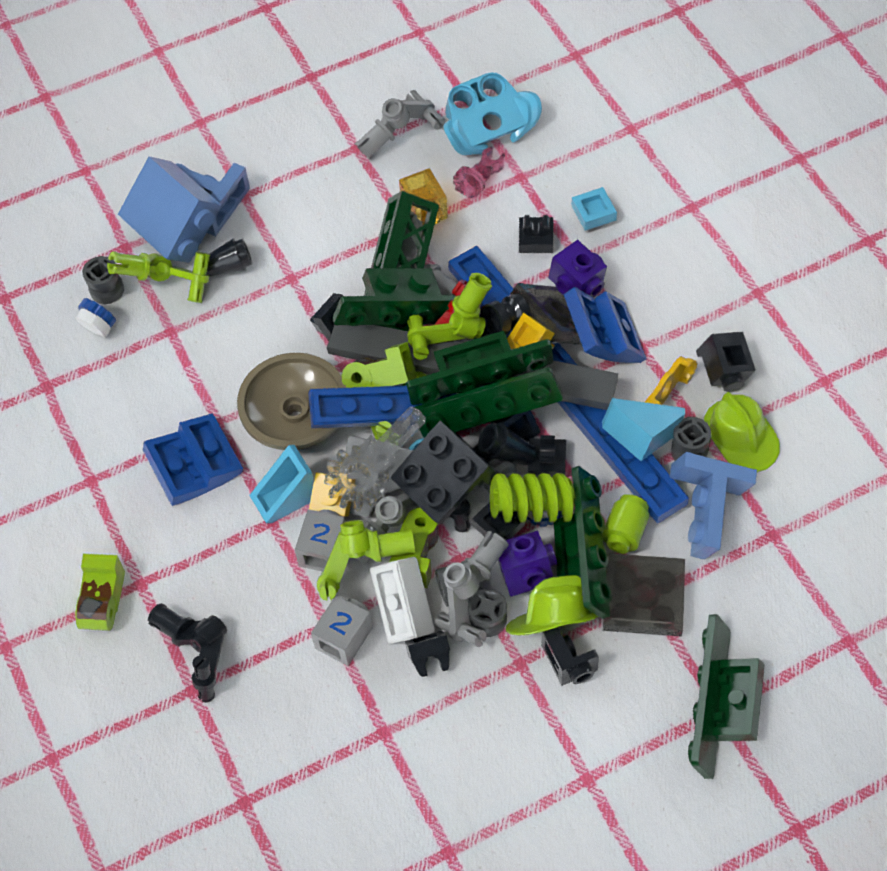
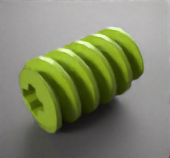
M501 473L494 475L490 485V510L494 519L497 517L498 512H502L504 521L510 523L513 512H517L519 521L525 523L529 511H532L535 522L542 520L543 511L547 512L550 522L557 520L558 511H561L565 522H570L572 519L575 494L572 481L565 474L556 473L551 477L550 474L542 473L538 478L532 473L525 474L523 478L517 473H512L508 478Z

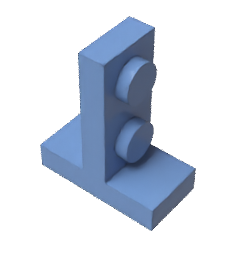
M233 163L219 182L210 175H202L189 170L182 164H175L222 205L215 217L214 223L207 231L208 234L216 237L250 189L246 167Z
M685 452L671 464L670 478L697 485L692 495V505L695 507L694 521L691 523L688 531V541L692 543L691 557L705 560L720 550L726 492L740 496L756 484L757 470Z

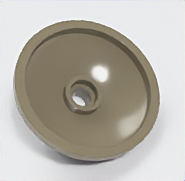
M307 353L276 355L258 364L243 380L237 396L238 414L248 434L265 446L278 450H285L288 445H295L297 450L309 448L327 439L337 429H311L309 390L346 388V385H343L339 371L332 364L318 356ZM293 412L301 413L296 416H290Z

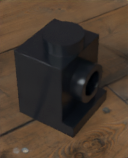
M743 332L711 334L696 350L697 357H702L711 386L722 385L723 390L726 392L743 387L744 382L756 371Z

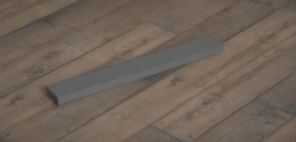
M334 325L327 345L328 354L356 360L360 358L378 360L387 357L385 349L408 342V332L377 325ZM447 341L428 344L429 355L422 360L414 357L413 347L408 343L416 372L425 374L439 372L434 351L463 342ZM554 360L552 364L546 366L552 369L563 393L562 401L603 410L608 409L615 394L618 373ZM526 371V372H523V373H520V374H517V375H513V376H511L510 378H513V377H516V376H519V375H523V374H526V373H530V372H529V371ZM490 382V383L483 384V385L486 386V385H489V384H493V383H495V382Z

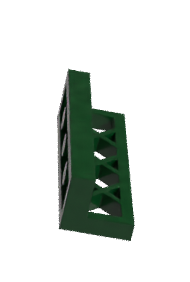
M400 191L388 198L371 268H397L398 261L401 264L398 268H411L410 265L413 263V268H424L439 205L405 191ZM412 206L427 211L425 223L418 229H416L410 218ZM412 237L418 251L416 258L408 262L401 248L403 240ZM366 289L364 296H368ZM399 324V326L377 325L407 332L409 331L408 324Z

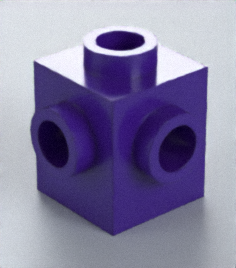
M577 239L552 257L548 279L556 285V288L562 295L576 287L594 298L605 285L604 277L607 265L598 254L592 253Z
M538 530L506 540L509 545L499 557L498 563L510 597L531 591L541 581L553 577L551 567L557 565V560L551 543L543 545Z

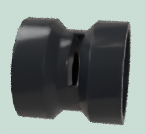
M512 294L504 297L501 303L499 301H492L483 305L480 317L485 319L484 330L488 335L504 331L505 335H507L510 330L514 329L523 313L531 316L527 301L521 295Z

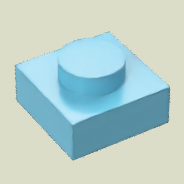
M604 187L572 197L571 206L584 231L616 221L617 211Z

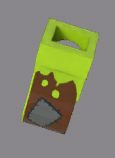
M408 342L385 349L386 358L378 360L360 358L348 364L343 369L341 375L343 385H346V388L394 386L413 380L417 377Z
M416 508L407 513L400 531L412 528L416 553L391 556L389 563L416 557L424 588L428 589L432 571L431 559H428L427 555L429 550L435 547L438 542V524L421 508Z
M83 553L81 564L83 577L75 611L77 628L110 631L114 625L116 612H118L125 570L117 555Z

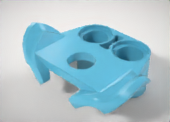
M486 73L451 89L445 107L448 121L443 126L451 145L459 154L464 156L473 154L486 155L490 153V149L485 143L512 133L510 140L514 143L531 130L541 116V100L536 93L530 91L517 92L498 73ZM492 89L498 96H488L483 90ZM463 101L469 107L461 109L458 108L454 104V102ZM493 114L498 116L501 120L500 128L497 130L487 129L483 125V118L486 115Z

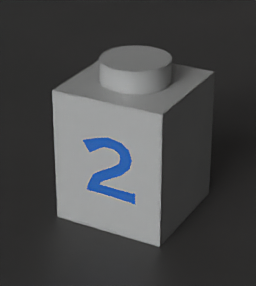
M307 510L295 547L299 567L324 571L338 533L341 531L340 525L345 522V517L339 516V514L330 510H320L319 512Z
M336 595L311 632L315 649L349 666L373 629L370 612L360 601L349 598L347 601Z

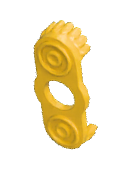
M682 356L676 359L645 403L662 405L678 382L689 383L697 369V361Z

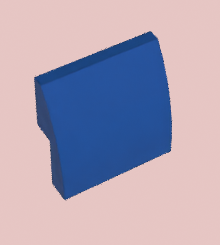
M573 287L563 294L585 353L603 360L620 363H641L647 359L625 302L607 291L593 298L578 288Z
M213 413L179 422L178 432L146 440L143 443V452L172 506L189 501L220 487L243 472L239 459Z

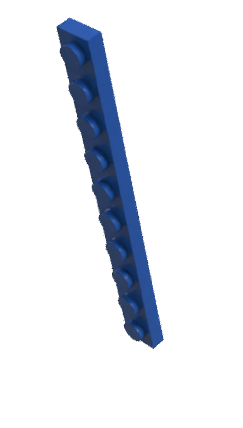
M478 246L448 261V269L458 282L460 280L468 282L472 273H481L491 280L492 288L487 292L480 304V309L483 305L492 301H499L501 303L504 297L518 294ZM530 309L531 317L544 325ZM553 336L550 340L555 345L552 349L553 360L577 365ZM564 401L558 402L631 493L647 502L649 506L648 513L657 524L688 505L689 497L675 480L670 478L669 473L653 454L640 461L602 428V420L607 410Z

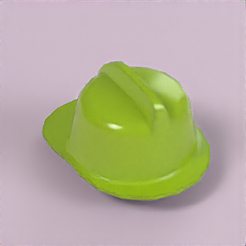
M727 392L723 395L721 401L709 407L704 416V421L711 429V439L729 463L760 472L767 470L776 462L780 453L779 439L755 400L745 395H732L730 392Z
M579 576L551 577L541 581L534 587L529 595L527 613L511 620L506 625V632L510 635H530L566 624L587 622L598 616L583 605L582 585Z

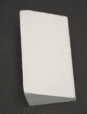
M416 557L396 560L370 568L388 645L434 633L435 629Z

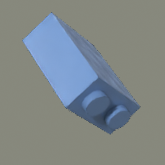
M148 156L118 215L167 260L190 263L209 227L214 223L215 217L222 205L172 161Z

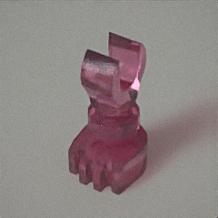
M493 147L483 150L479 163L475 164L472 168L462 166L453 176V184L456 185L455 190L468 198H476L485 189V182L490 178V175L503 170L505 153L498 159L491 160Z

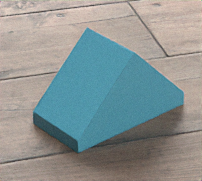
M612 398L602 420V428L636 458L643 461L673 438L674 428L685 416V408Z
M288 445L249 495L266 523H273L310 503L314 483L313 474L295 445Z

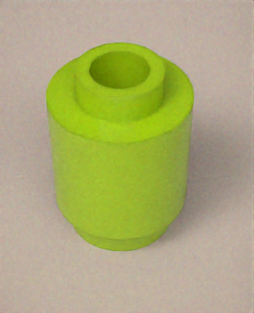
M625 494L618 501L614 502L605 524V530L602 532L603 540L610 550L626 554L638 549L650 517L648 513L649 506L646 501L638 496Z

